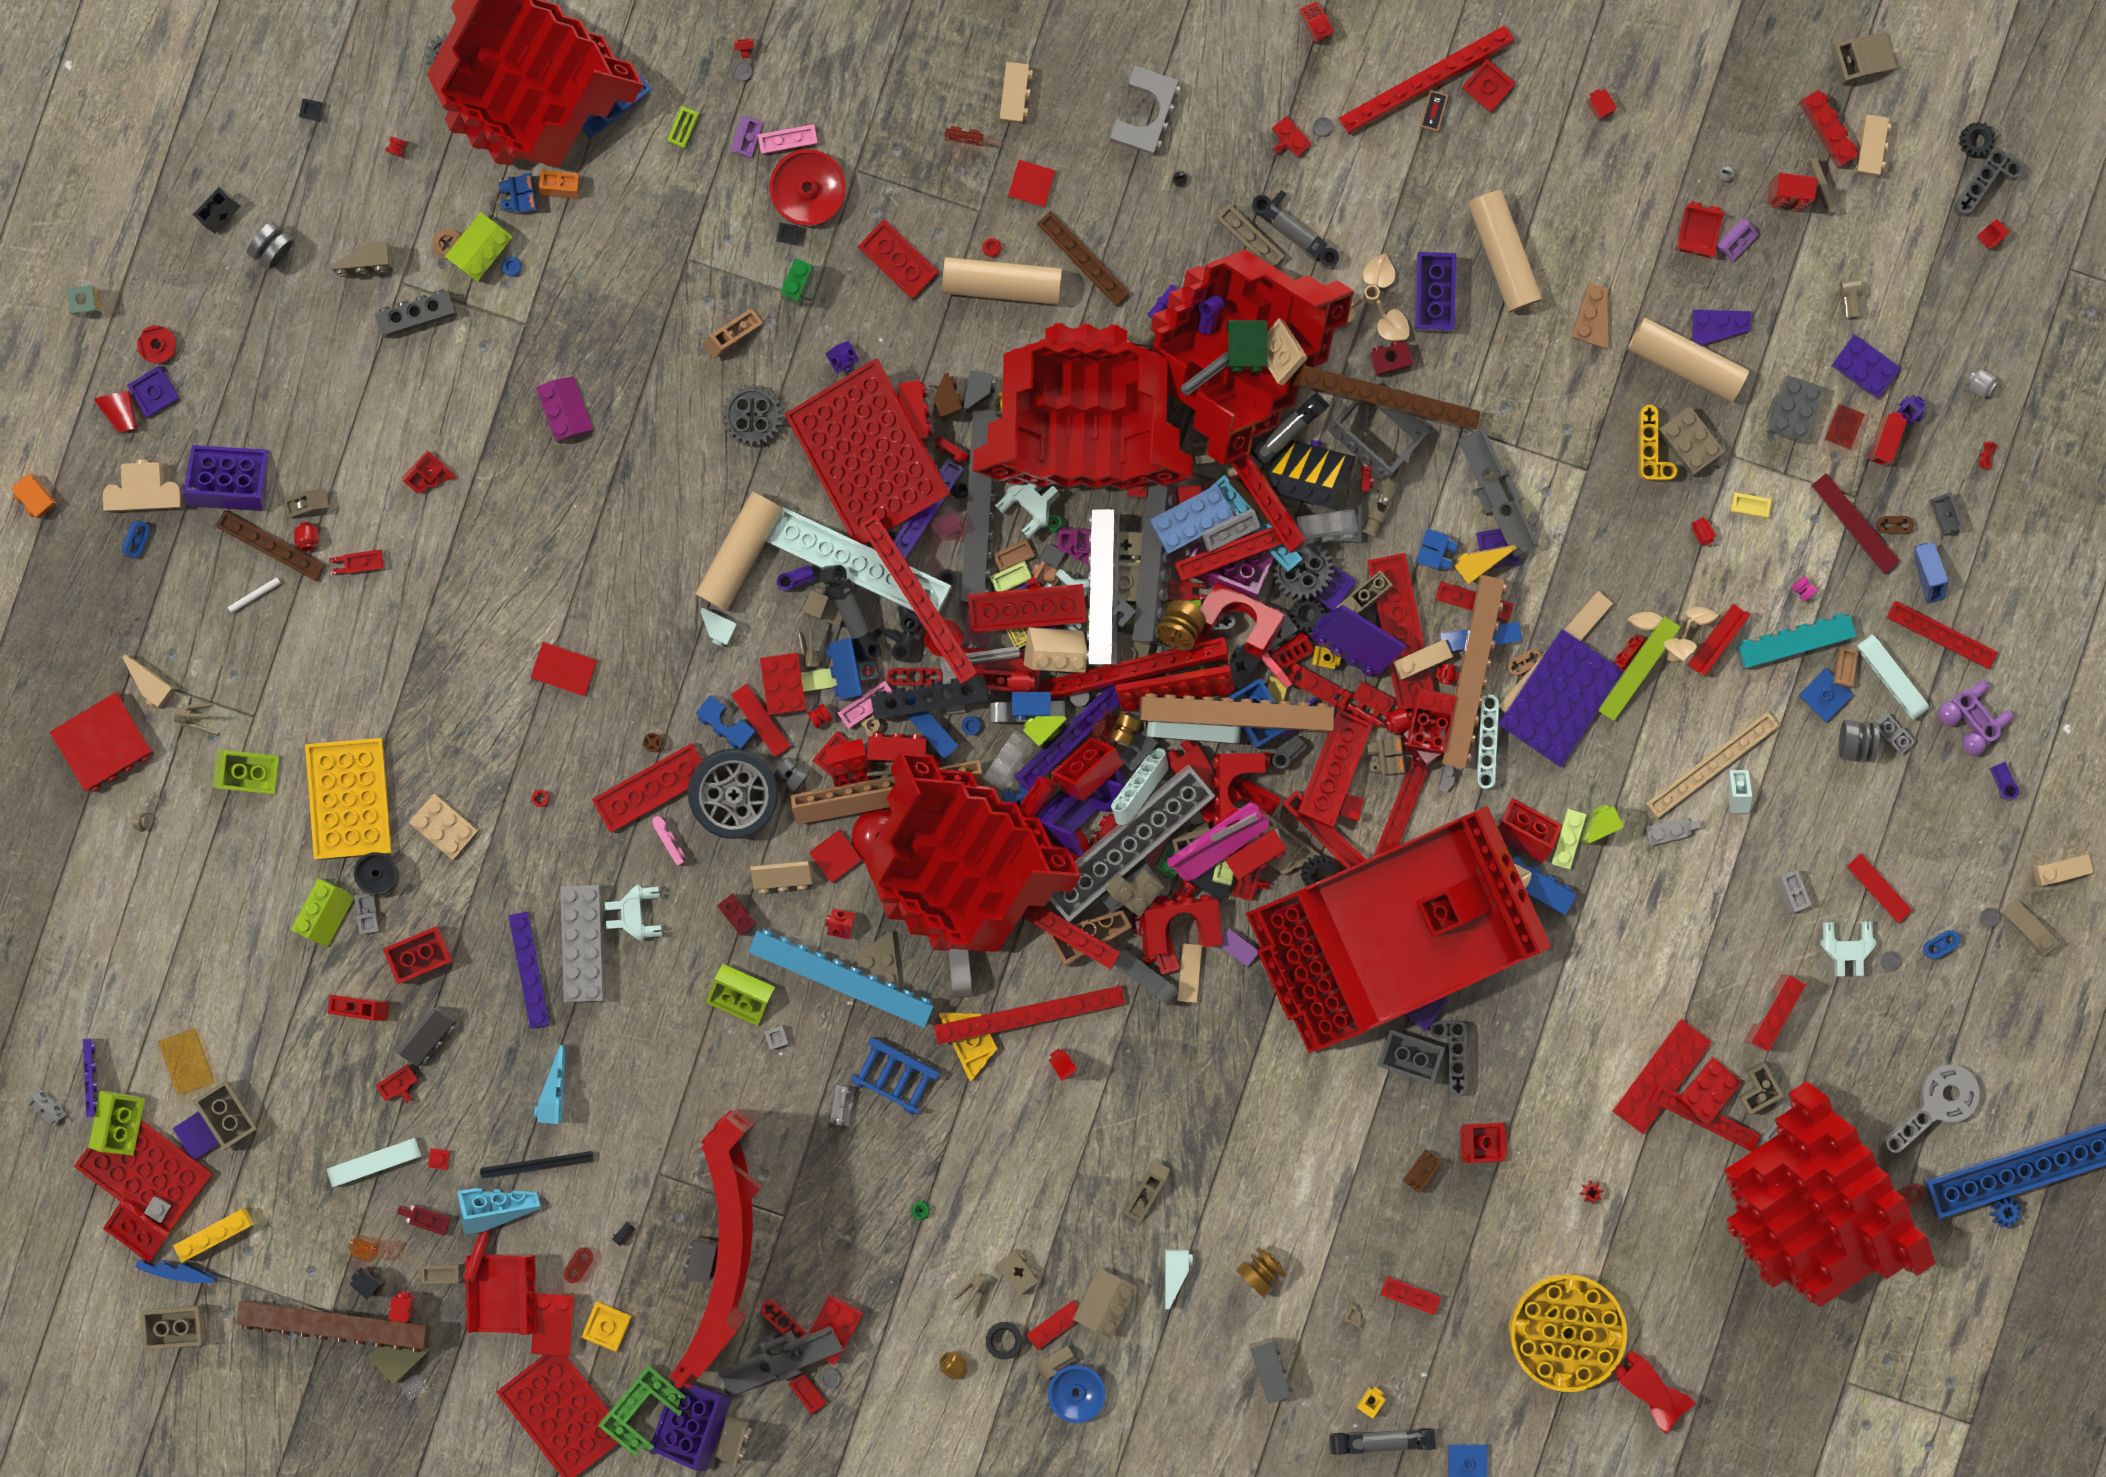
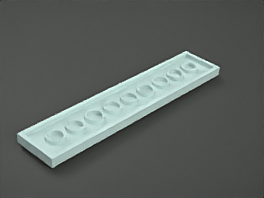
M783 507L780 517L766 540L767 543L820 568L827 565H842L847 571V578H850L852 583L914 611L876 550ZM910 567L932 603L940 612L952 586Z

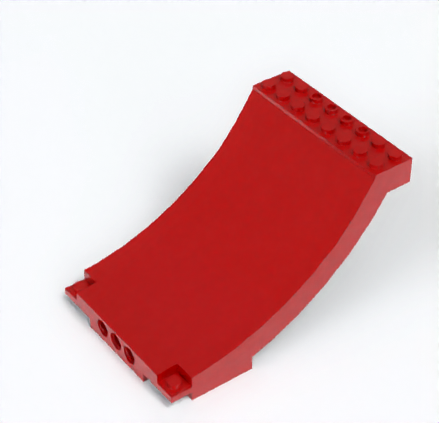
M1488 805L1320 881L1246 912V916L1261 947L1257 950L1258 955L1288 1021L1294 1020L1308 1053L1362 1034L1371 1028L1409 1013L1551 948V944Z
M738 1109L730 1110L723 1115L713 1126L714 1129L701 1141L703 1146L700 1149L703 1150L717 1201L719 1242L716 1272L703 1318L685 1355L669 1376L675 1382L674 1385L678 1389L683 1385L688 1389L691 1388L737 1332L747 1316L737 1306L743 1293L751 1257L753 1236L752 1199L762 1186L749 1176L747 1163L740 1144L741 1139L754 1125V1122Z

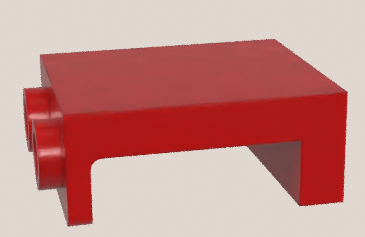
M1699 202L1688 203L1684 209L1675 251L1713 259L1716 255V244L1725 212L1716 206L1707 208L1702 207V203Z

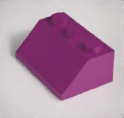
M574 376L553 380L536 387L554 440L557 443L593 431Z

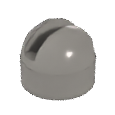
M1724 166L1719 170L1718 177L1722 182H1729L1734 177V171L1731 167ZM1724 170V171L1730 173L1731 176H1729V175H1727V174H1725V173H1722V171Z

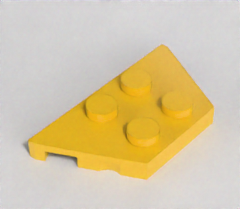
M939 1013L943 1023L982 1015L977 1013ZM990 1033L951 1041L969 1081L974 1079L997 1050Z

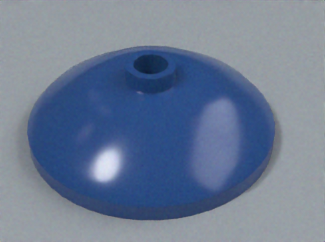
M1069 1365L1062 1368L1053 1376L1048 1387V1401L1051 1409L1059 1418L1070 1423H1083L1091 1420L1101 1411L1105 1402L1106 1392L1101 1377L1093 1369L1084 1365ZM1079 1389L1080 1394L1077 1396L1074 1395L1073 1390Z

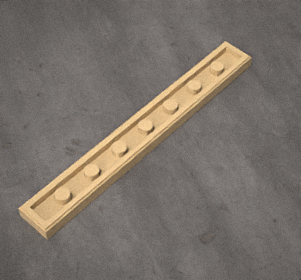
M1597 591L1564 630L1581 641L1613 603L1600 591ZM1540 659L1535 662L1536 664L1527 671L1501 701L1499 708L1504 713Z
M1768 711L1645 804L1658 819L1779 727L1778 723Z

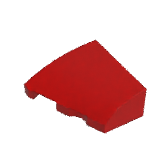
M129 391L94 398L96 404L118 433L138 430Z
M428 450L402 476L403 482L417 494L429 487H436L439 483L456 478V475Z

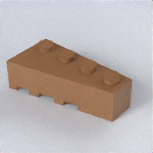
M1123 910L1073 924L1105 944L1133 930ZM1047 933L1066 967L1086 956Z

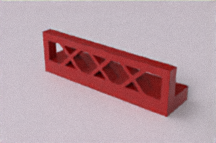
M1732 604L1687 663V666L1700 676H1705L1751 614Z
M1039 776L1019 805L1022 816L1036 818L1059 785L1058 782Z

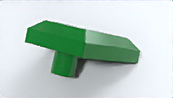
M1171 842L1167 843L1157 865V868L1169 880L1177 874L1167 864V859L1176 854Z

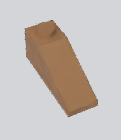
M751 308L710 334L704 341L703 346L715 359L760 327L763 322Z

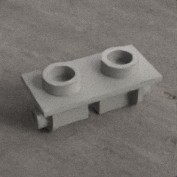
M836 1085L830 1123L849 1126L855 1088Z
M40 1088L32 1092L27 1098L28 1105L37 1113L42 1109L44 1110L41 1117L49 1125L55 1127L60 1122L59 1120L67 1115Z

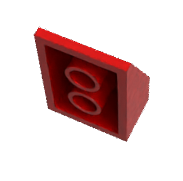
M536 1293L537 1333L532 1334L531 1354L570 1357L576 1300L574 1296Z

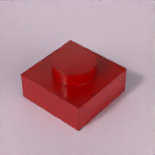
M430 1148L428 1168L448 1170L450 1150Z

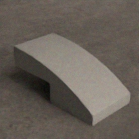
M365 893L355 894L359 934L379 931L375 897Z

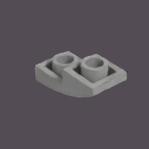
M1886 712L1876 721L1879 725L1880 735L1899 754L1902 755L1915 743L1914 739L1904 728L1899 726L1889 713Z

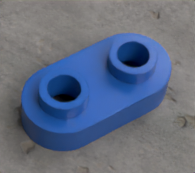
M138 520L131 524L122 545V552L125 556L134 559L141 555L150 534V527L147 523Z
M1946 930L1928 940L1923 946V953L1930 959H1937L1958 947L1960 936L1953 930ZM1948 936L1952 938L1951 943L1946 942ZM1931 946L1935 947L1934 953H1931L1929 950Z

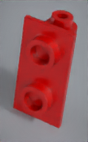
M1637 634L1631 637L1627 642V646L1616 656L1613 664L1622 671H1625L1634 659L1633 656L1639 652L1646 642L1645 638Z

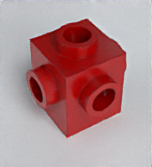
M833 908L831 916L827 915L825 926L828 927L827 935L850 940L855 913Z

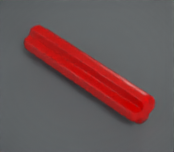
M491 1230L479 1232L463 1275V1279L467 1282H473Z

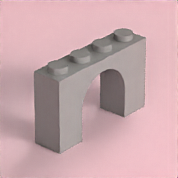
M1135 66L1128 87L1151 95L1158 103L1159 115L1152 124L1145 127H1137L1116 120L1110 141L1150 155H1154L1155 151L1159 152L1162 143L1159 140L1160 134H1165L1168 125L1165 122L1167 115L1171 116L1174 105L1171 104L1173 97L1177 98L1180 87L1177 86L1178 80Z

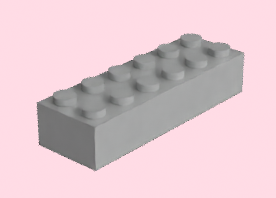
M601 885L560 886L564 1002L605 1000Z

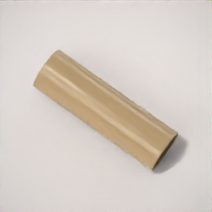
M1496 190L1469 201L1470 211L1508 312L1517 311L1541 301L1542 296L1502 190Z
M945 257L942 294L1058 305L1062 268Z
M1646 317L1639 324L1627 349L1731 403L1737 397L1749 373L1748 369Z
M751 492L695 594L727 611L780 517L783 508L761 495Z

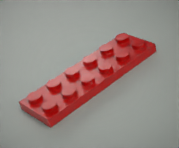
M1083 584L968 594L971 632L1087 622Z
M1230 665L1115 685L1122 712L1139 710L1140 698L1145 697V694H1157V698H1164V695H1176V699H1183V696H1195V700L1203 697L1225 696L1236 693Z
M1340 709L1336 710L1333 719V731L1327 733L1298 808V814L1331 829L1334 827L1373 726L1372 724Z
M690 743L591 800L609 832L612 833L688 790L691 775L702 759L693 743Z
M1680 1019L1621 1097L1612 1112L1641 1134H1644L1663 1109V1107L1650 1101L1658 1084L1675 1092L1712 1042Z

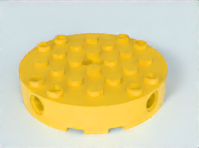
M1555 1274L1535 1282L1519 1297L1510 1316L1509 1341L1517 1362L1532 1379L1553 1390L1576 1392L1599 1384L1611 1375L1612 1371L1620 1363L1625 1351L1627 1325L1619 1303L1602 1285L1582 1275ZM1567 1328L1573 1330V1334L1569 1338L1563 1335L1564 1330Z

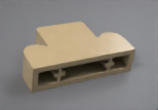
M147 459L136 460V463L122 464V487L111 484L103 490V511L106 512L184 509L182 487L174 482L164 483L163 465L158 462H148Z

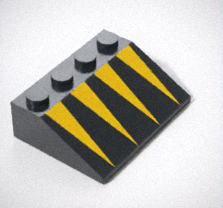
M1291 440L1281 449L1268 471L1266 480L1277 496L1339 512L1356 457Z

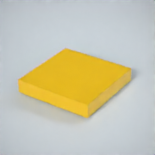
M596 1301L581 1338L617 1352L632 1316Z

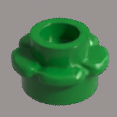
M1049 514V522L1045 528L1049 529L1052 533L1057 532L1059 528L1063 527L1061 516Z
M917 1201L912 1206L911 1213L915 1219H926L929 1216L930 1207L927 1203Z

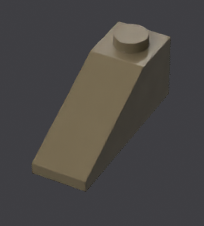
M2015 900L2002 911L2039 956H2046L2059 944L2051 933L2018 900Z
M1153 1160L1124 1214L1141 1223L1166 1181L1170 1169Z

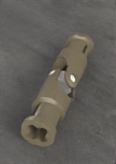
M1400 464L1386 481L1382 480L1380 493L1376 495L1368 515L1369 520L1365 529H1362V533L1378 538V530L1387 516L1392 503L1391 497L1397 491L1400 483L1399 478L1402 471L1405 470V466ZM1377 502L1387 505L1382 512L1378 510Z

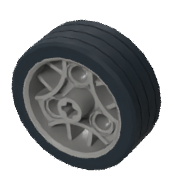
M725 749L710 754L698 764L689 780L688 802L693 815L707 831L722 838L739 839L755 834L769 822L777 805L778 791L773 773L756 755L744 750ZM730 763H738L737 767L733 772L727 765ZM724 765L730 775L718 781L715 769ZM712 772L715 782L705 781ZM742 772L748 774V780L744 783L738 781V775ZM759 776L763 786L752 784ZM711 788L718 789L719 794L716 798L708 796V791ZM751 788L763 790V799L750 801ZM734 789L737 795H734L733 798H731V796L728 795V793H732V790ZM703 804H714L709 814ZM761 804L755 813L751 805ZM717 806H721L728 811L721 822L712 818ZM739 806L746 807L747 812L745 815H737L736 810ZM732 815L735 824H726L725 822Z

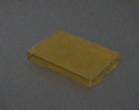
M196 1028L158 1041L177 1095L215 1082Z

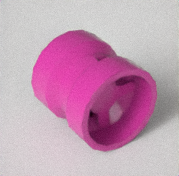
M1805 575L1791 587L1794 592L1800 595L1799 598L1803 602L1818 590L1809 583V579Z

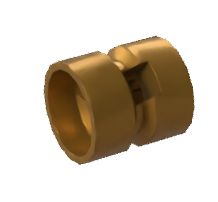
M1120 712L1116 719L1117 726H1113L1109 737L1132 746L1136 737L1134 733L1139 731L1142 722L1135 717Z

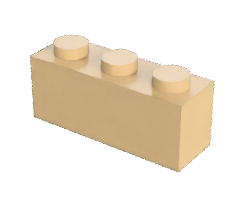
M1006 62L1000 122L1023 125V119L1027 120L1028 108H1025V100L1029 101L1030 89H1027V83L1031 82L1033 71L1029 70V64Z
M1868 114L1863 117L1854 174L1878 177L1880 173L1884 172L1885 161H1883V154L1887 153L1888 143L1886 142V136L1890 134L1891 124H1888L1889 118Z

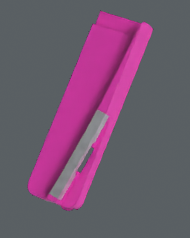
M1248 803L1167 859L1168 867H1172L1183 880H1194L1269 827V820L1264 814H1261L1259 805ZM1238 819L1240 820L1239 822L1227 827L1228 824Z

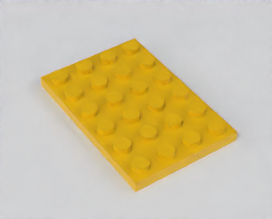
M383 738L305 744L314 859L359 856L371 852L392 853Z

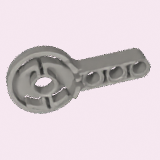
M1942 1065L1931 1070L1922 1082L1921 1095H1919L1920 1106L1883 1139V1150L1887 1153H1899L1935 1120L1952 1123L1968 1118L1977 1108L1980 1098V1090L1975 1077L1967 1069L1958 1065ZM1947 1086L1955 1090V1097L1952 1101H1947L1943 1096V1090ZM1919 1114H1922L1924 1116V1122L1922 1124H1920L1917 1120ZM1906 1126L1910 1129V1135L1908 1137H1906L1903 1133V1130ZM1892 1139L1896 1141L1895 1149H1891L1889 1146Z

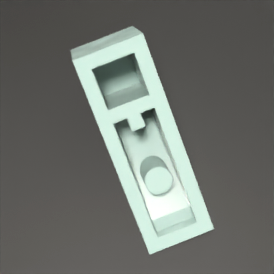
M1165 1249V1309H1170L1189 1271V1266H1192L1193 1257L1192 1254H1189L1188 1249Z

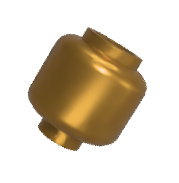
M955 1351L946 1352L939 1361L940 1371L952 1380H956L959 1377L963 1378L968 1372L967 1360Z

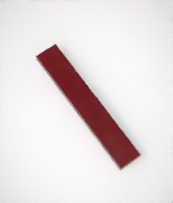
M1827 473L1811 485L1883 574L1900 562Z

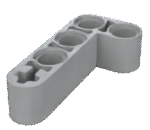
M1051 701V716H1064L1066 718L1065 701ZM990 703L991 723L1027 722L1030 718H1035V716H1027V720H1017L1016 716H1012V703Z
M950 949L949 959L953 998L972 996L968 950Z

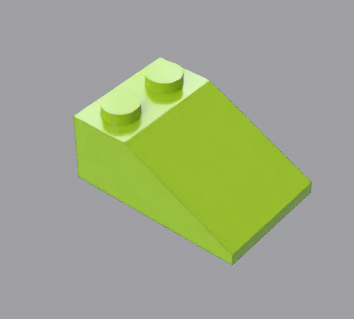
M217 749L212 787L275 794L279 756Z

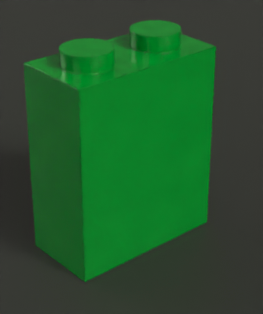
M797 258L794 259L780 291L782 299L801 306L815 273L813 265Z

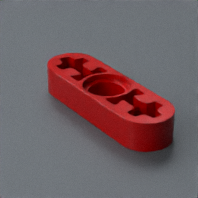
M892 668L887 673V680L892 685L914 686L924 684V686H932L931 679H926V683H922V671H926L925 675H932V672L935 671L936 675H939V679H936V682L942 681V673L936 668ZM894 671H897L898 675H904L903 671H907V683H903L904 678H899L897 682H894L890 675H893ZM917 671L920 674L918 682L910 681L909 674L911 672Z
M766 1300L762 1304L761 1313L783 1335L786 1334L785 1331L791 1328L792 1324L796 1326L793 1328L795 1332H802L801 1337L806 1335V1331L777 1302ZM766 1304L769 1306L771 1304L774 1305V1312H782L776 1317L775 1321L772 1319L775 1316L772 1312H765L767 1309L765 1307ZM781 1317H786L789 1320V1325L785 1328L780 1327L778 1324V1320Z

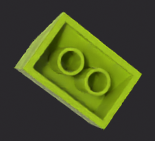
M479 212L444 257L478 282L513 236L482 212Z
M1036 716L1034 719L1030 718L1024 724L1025 729L1023 731L1042 750L1069 722L1064 716Z
M1607 804L1593 809V813L1589 815L1580 839L1582 844L1592 843L1624 828L1615 807H1609Z
M318 878L291 930L307 939L329 947L354 900V895L322 878Z
M722 963L705 1003L758 1026L775 987Z
M100 1091L88 1148L100 1152L133 1155L145 1098Z

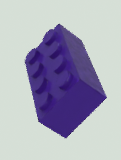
M1418 252L1416 254L1414 331H1454L1456 253Z

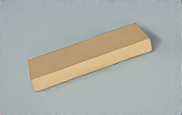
M1185 943L1182 945L1179 978L1180 991L1178 992L1177 1001L1197 1003L1202 946Z

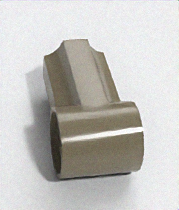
M1861 280L1841 281L1840 293L1844 299L1846 319L1863 317L1861 301L1863 288Z
M1067 1345L1054 1354L1041 1358L1035 1365L1044 1380H1047L1060 1369L1074 1362L1076 1358Z

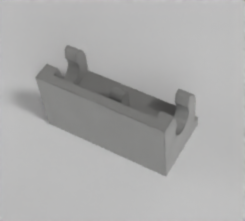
M1798 870L1773 878L1787 914L1812 906Z

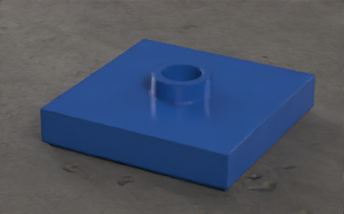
M1826 668L1798 695L1824 722H1827L1853 696L1846 687L1833 684L1834 675Z
M1448 1444V1477H1487V1444Z

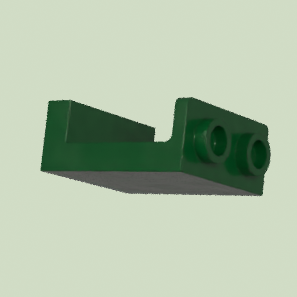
M1228 320L1226 323V332H1228L1227 370H1232L1233 373H1242L1244 370H1251L1252 373H1262L1268 367L1267 321Z

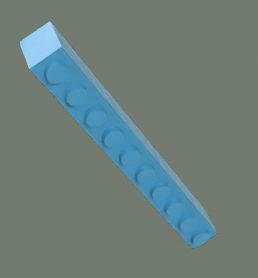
M763 928L762 931L758 930L748 951L749 953L923 1028L927 1027L936 1006L931 1004L932 1000L923 996L921 999L914 996V992L907 989L903 991L896 989L897 985L886 981V984L879 981V977L869 974L866 976L861 974L862 970L851 966V968L843 966L844 962L833 959L831 961L826 959L827 955L816 951L812 953L808 951L809 947L798 943V946L791 944V940L781 936L777 938L773 936L774 932Z

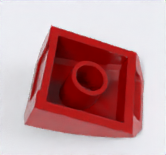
M1504 1122L1462 1124L1459 1130L1460 1156L1464 1163L1506 1161L1508 1146L1507 1128Z

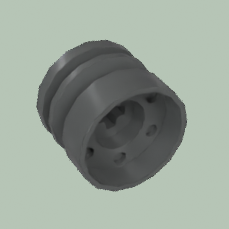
M1843 720L1839 735L1840 760H1855L1857 752H1859L1860 761H1865L1867 758L1868 762H1875L1880 746L1878 723L1871 722L1869 725L1865 721L1859 730L1858 721Z

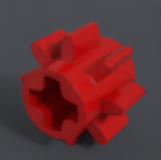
M1442 664L1441 668H1436L1435 677L1439 678L1438 683L1452 685L1453 681L1457 682L1459 672L1455 671L1456 666Z
M1588 1180V1185L1581 1184L1584 1189L1579 1194L1585 1196L1584 1202L1590 1199L1594 1205V1200H1602L1599 1195L1604 1190L1598 1189L1600 1183L1597 1182L1595 1185H1592V1181ZM1591 1187L1593 1190H1596V1193H1593V1197L1587 1194Z

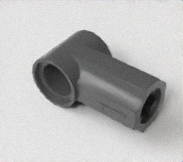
M1295 735L1272 757L1271 764L1276 770L1285 769L1307 746ZM1276 757H1284L1285 765H1277Z

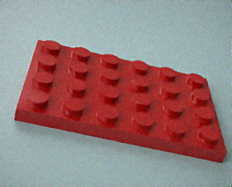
M142 1119L133 1155L100 1152L87 1148L73 1166L120 1202L123 1199L168 1233L213 1175V1172L197 1160H194L189 1154ZM154 1196L172 1205L161 1223L144 1213Z
M542 1355L496 1391L561 1477H576L618 1444L615 1439L598 1426L609 1412V1409L568 1357Z

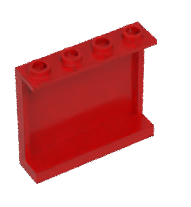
M113 693L49 732L84 791H91L93 793L102 787V783L114 781L118 778L117 774L122 771L126 773L135 768L134 764L139 761L143 763L151 758L150 755L154 753V750L150 749L123 704V698L120 693Z
M483 1254L474 1281H465L467 1333H520V1335L537 1333L535 1255ZM471 1255L466 1256L465 1269Z

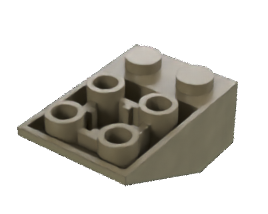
M1886 32L1849 39L1836 43L1831 47L1841 85L1897 68Z
M386 241L366 243L330 266V269L339 277H350L351 273L369 275L371 271H377L378 274L389 273V270L394 269L392 246Z
M731 1417L726 1418L716 1457L733 1468H736L738 1463L741 1464L747 1449L744 1445L747 1444L752 1428H748L749 1422Z

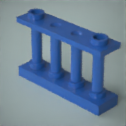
M871 1037L868 1043L871 1045V1052L859 1075H851L852 1083L860 1088L866 1086L904 1106L903 1110L911 1115H914V1113L919 1114L920 1109L916 1108V1105L928 1082L932 1081V1079L936 1080L940 1072ZM884 1052L888 1054V1061L876 1084L873 1085L865 1081V1078L877 1055ZM901 1061L905 1063V1070L893 1093L890 1094L882 1090V1087L894 1064ZM918 1070L922 1072V1079L910 1102L907 1103L899 1099V1096L911 1073Z

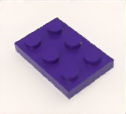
M1855 334L1852 335L1831 364V367L1876 399L1881 396L1900 370L1898 365Z

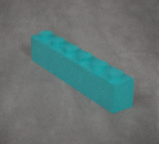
M1843 612L1833 615V620L1826 621L1825 618L1815 620V625L1808 626L1807 623L1796 626L1797 630L1791 632L1787 628L1777 631L1778 635L1773 637L1770 634L1759 636V641L1752 642V639L1741 641V646L1736 648L1742 668L1745 669L1854 638L1856 633L1851 616H1845Z

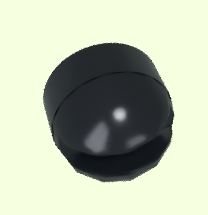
M1183 171L1175 172L1172 177L1173 184L1177 187L1186 185L1188 179L1186 173ZM1180 176L1185 177L1184 179H1180L1177 181L1175 180V178Z
M958 483L953 486L951 493L955 498L962 499L967 497L968 488L966 484Z

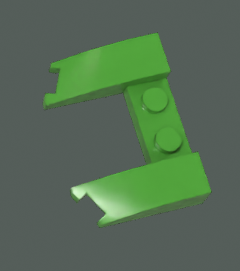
M649 1365L644 1368L634 1383L598 1424L601 1429L635 1457L638 1456L636 1451L648 1447L649 1450H652L654 1448L650 1442L626 1423L649 1394H653L678 1416L682 1413V1410H678L680 1398L685 1399L683 1393Z

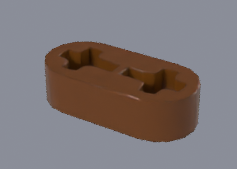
M1883 516L1876 522V529L1882 534L1909 533L1914 527L1913 520L1908 516ZM1886 520L1887 523H1893V526L1887 527L1884 530V527L1880 524ZM1905 520L1906 523H1909V527L1903 530V527L1897 526V523H1902Z

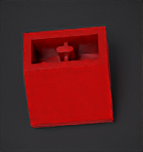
M862 739L825 748L835 787L873 780L872 776H867V773L871 771Z

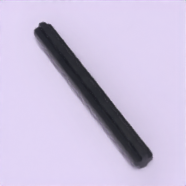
M593 1151L483 1167L480 1169L481 1178L592 1162L594 1161Z

